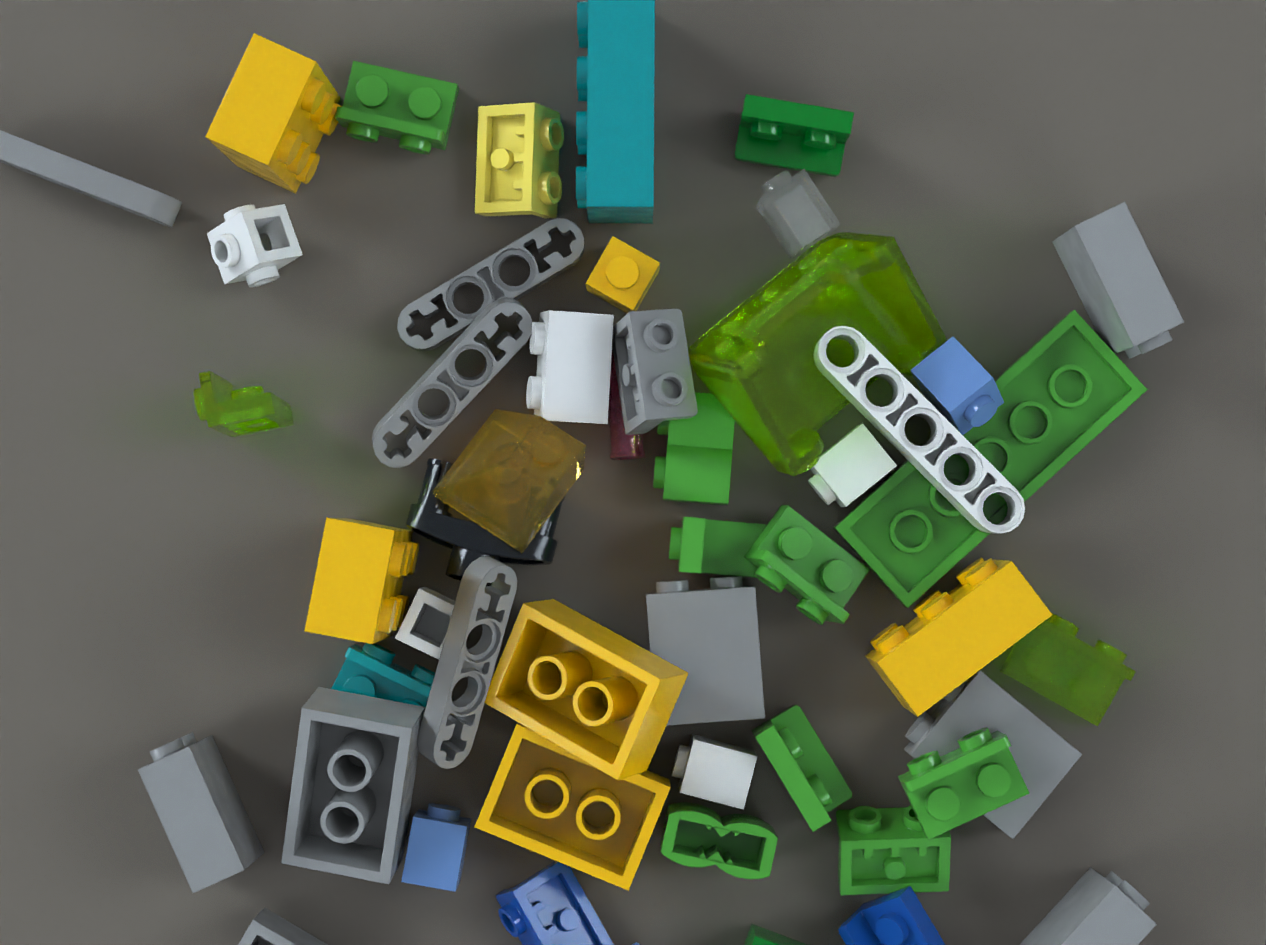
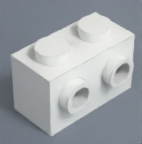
M548 310L540 312L539 322H532L529 349L530 354L537 355L536 376H529L526 404L528 409H534V420L608 424L614 315Z

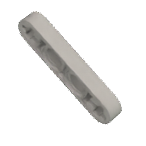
M0 130L1 163L173 228L182 205L181 201Z
M556 218L550 220L408 304L398 317L397 329L400 338L409 347L417 351L435 349L464 332L493 301L501 298L518 300L572 268L581 260L585 249V240L581 229L568 219ZM559 231L563 237L572 234L575 240L569 244L571 254L563 258L557 251L543 258L545 264L550 268L540 273L535 257L526 247L536 243L537 250L540 253L552 244L550 234ZM520 257L529 264L530 275L522 285L509 286L501 280L499 271L506 259ZM466 284L478 286L484 294V302L481 308L471 314H464L458 311L453 302L456 290ZM443 297L447 311L458 323L448 328L447 321L443 318L431 326L433 336L430 339L425 340L419 334L411 337L409 330L415 326L412 317L417 313H421L425 318H431L441 312L433 303Z
M501 298L489 304L378 422L373 430L372 443L375 455L381 463L393 468H401L413 463L525 345L531 336L532 319L522 303L512 298ZM501 312L508 317L517 312L520 314L516 318V323L520 328L519 331L514 335L508 331L503 332L494 341L496 347L502 351L497 356H494L487 344L476 338L477 334L480 331H484L489 340L499 328L495 317ZM467 349L478 350L485 356L484 369L474 377H464L455 369L457 356ZM428 389H440L447 394L449 403L442 414L427 416L418 408V400L421 394ZM409 410L417 423L428 429L421 434L415 425L406 436V442L409 447L403 452L401 449L395 448L391 452L386 451L388 443L385 434L389 431L395 435L402 433L409 425L408 418L402 416V414Z
M488 556L479 557L471 562L462 576L418 733L417 746L419 752L425 758L444 769L454 768L461 764L469 755L473 746L517 590L518 581L514 570ZM481 608L485 610V613L478 611V609ZM482 624L483 631L479 642L474 647L467 649L466 641L469 633L474 627ZM467 677L468 686L465 693L459 699L452 701L451 696L454 686L459 680Z

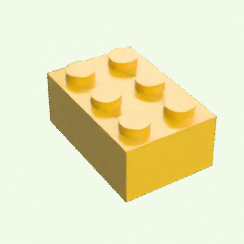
M254 33L205 137L237 167L296 194L301 182L308 184L317 169L320 155L315 152L323 135L330 136L338 124L335 114L337 107H342L338 104L341 97L316 61Z
M326 517L304 631L368 644H375L393 636V632L400 628L408 610L409 596L401 595L404 576L414 574L418 558L419 543L411 542L413 531L355 519Z
M983 558L977 559L957 574L956 578L960 584L950 592L941 594L937 590L913 608L917 617L905 626L901 625L898 627L896 623H893L871 639L870 643L874 649L866 654L865 657L900 704L917 717L1053 615L1012 561L995 560L992 558L986 561Z
M555 599L527 602L522 604L490 682L485 703L614 779L621 780L647 771L689 673Z
M517 722L474 827L629 891L670 791V779L647 770L637 775L616 780Z

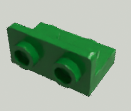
M746 94L742 106L734 157L736 160L836 177L841 171L845 143L851 134L854 112Z

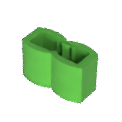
M695 392L698 413L694 417L665 420L658 424L657 434L668 435L666 457H655L653 488L664 489L663 501L728 506L737 395Z
M680 802L668 805L660 846L661 853L680 865L698 868L716 864L724 872L738 878L762 879L770 876L778 837L771 825L757 817L746 814H729L720 817L715 811L706 806Z

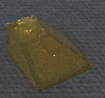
M495 409L432 493L439 500L523 553L583 472L586 445L541 416Z

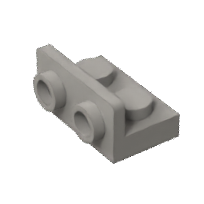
M661 309L628 312L613 326L612 339L625 434H645L662 421L694 417L698 413L681 310Z

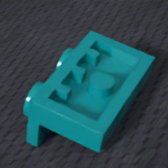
M365 643L363 647L354 644L349 646L344 656L346 660L331 689L426 708L435 672L415 664L412 671L395 664L392 661L396 654L379 644Z

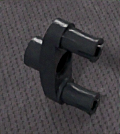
M428 459V466L417 504H411L406 526L426 539L452 549L445 575L461 581L466 568L471 562L485 556L509 564L547 565L552 563L557 546V541L553 539L562 502L565 500V493L551 489L547 507L543 510L546 487L533 485L522 531L512 533L454 518L448 511L458 475L461 473L462 468L456 464L446 462L442 480L439 482L443 468L442 460Z

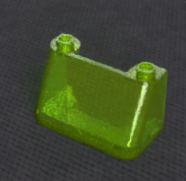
M842 232L820 240L688 348L690 365L697 377L772 466L781 473L796 476L810 470L817 464L819 455L824 448V441L816 431L850 403L815 365L813 356L815 345L827 331L838 326L853 327L900 373H905L908 376H913L910 370L947 341L894 237ZM838 338L829 341L827 344L826 354L832 364L842 368L851 365L854 359V350L849 342ZM879 377L870 378L866 384V388L869 387L873 382H875Z

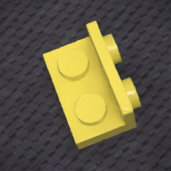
M535 102L478 106L475 214L482 216L532 214L545 219L557 217V206L562 196V182L559 176V149L564 142V129L560 121L559 112Z

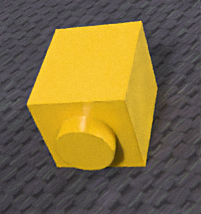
M612 236L585 283L586 289L591 294L625 313L637 311L660 271V262Z

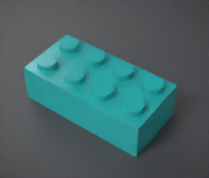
M655 0L577 1L579 48H588V56H577L578 102H587V111L576 112V145H578V155H587V167L576 166L577 208L587 209L589 223L653 224Z

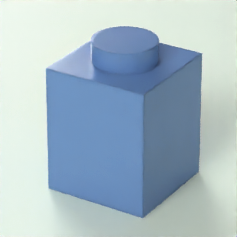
M954 336L910 370L922 394L962 435L973 427H979L988 422L996 413L997 408L1004 403L994 378Z
M431 803L428 804L427 811L419 809L415 813L412 820L401 882L456 892L461 880L471 824L470 818L459 817L461 809L454 806Z

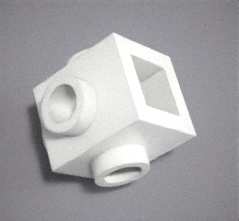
M285 204L257 209L255 205L237 207L223 215L224 223L207 233L211 245V254L219 267L224 284L246 280L249 287L265 285L280 277L278 273L280 268L303 255Z

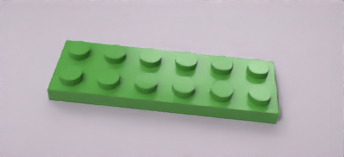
M1073 310L995 380L1004 403L997 408L996 413L988 422L982 426L973 427L963 436L1018 490L1025 502L1148 389L1085 320ZM955 454L948 457L944 464L945 477L954 485L964 483L969 475V465L966 460L960 455ZM908 460L833 527L906 608H909L990 534L975 528ZM992 493L984 501V516L992 524L1002 522L1007 516V503L1002 496Z

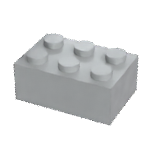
M318 687L301 710L282 864L390 884L404 855L419 753L417 739L425 707Z

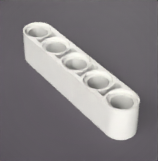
M838 326L827 331L819 339L813 354L818 370L975 528L981 532L1001 534L1010 532L1019 526L1024 518L1025 504L1018 490L859 331L853 327ZM839 338L851 344L854 350V359L850 366L837 367L829 361L826 354L829 341ZM870 378H883L892 387V399L887 406H875L866 397L865 388ZM911 416H920L930 425V439L923 446L912 444L905 436V424ZM953 454L963 457L969 465L968 478L961 485L952 484L944 474V464L948 457ZM992 493L1002 496L1008 507L1007 516L999 524L989 522L983 512L984 501Z

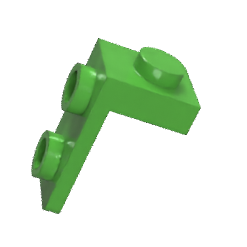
M682 517V527H671L668 559L679 560V572L756 578L754 573L758 568L744 557L767 524Z

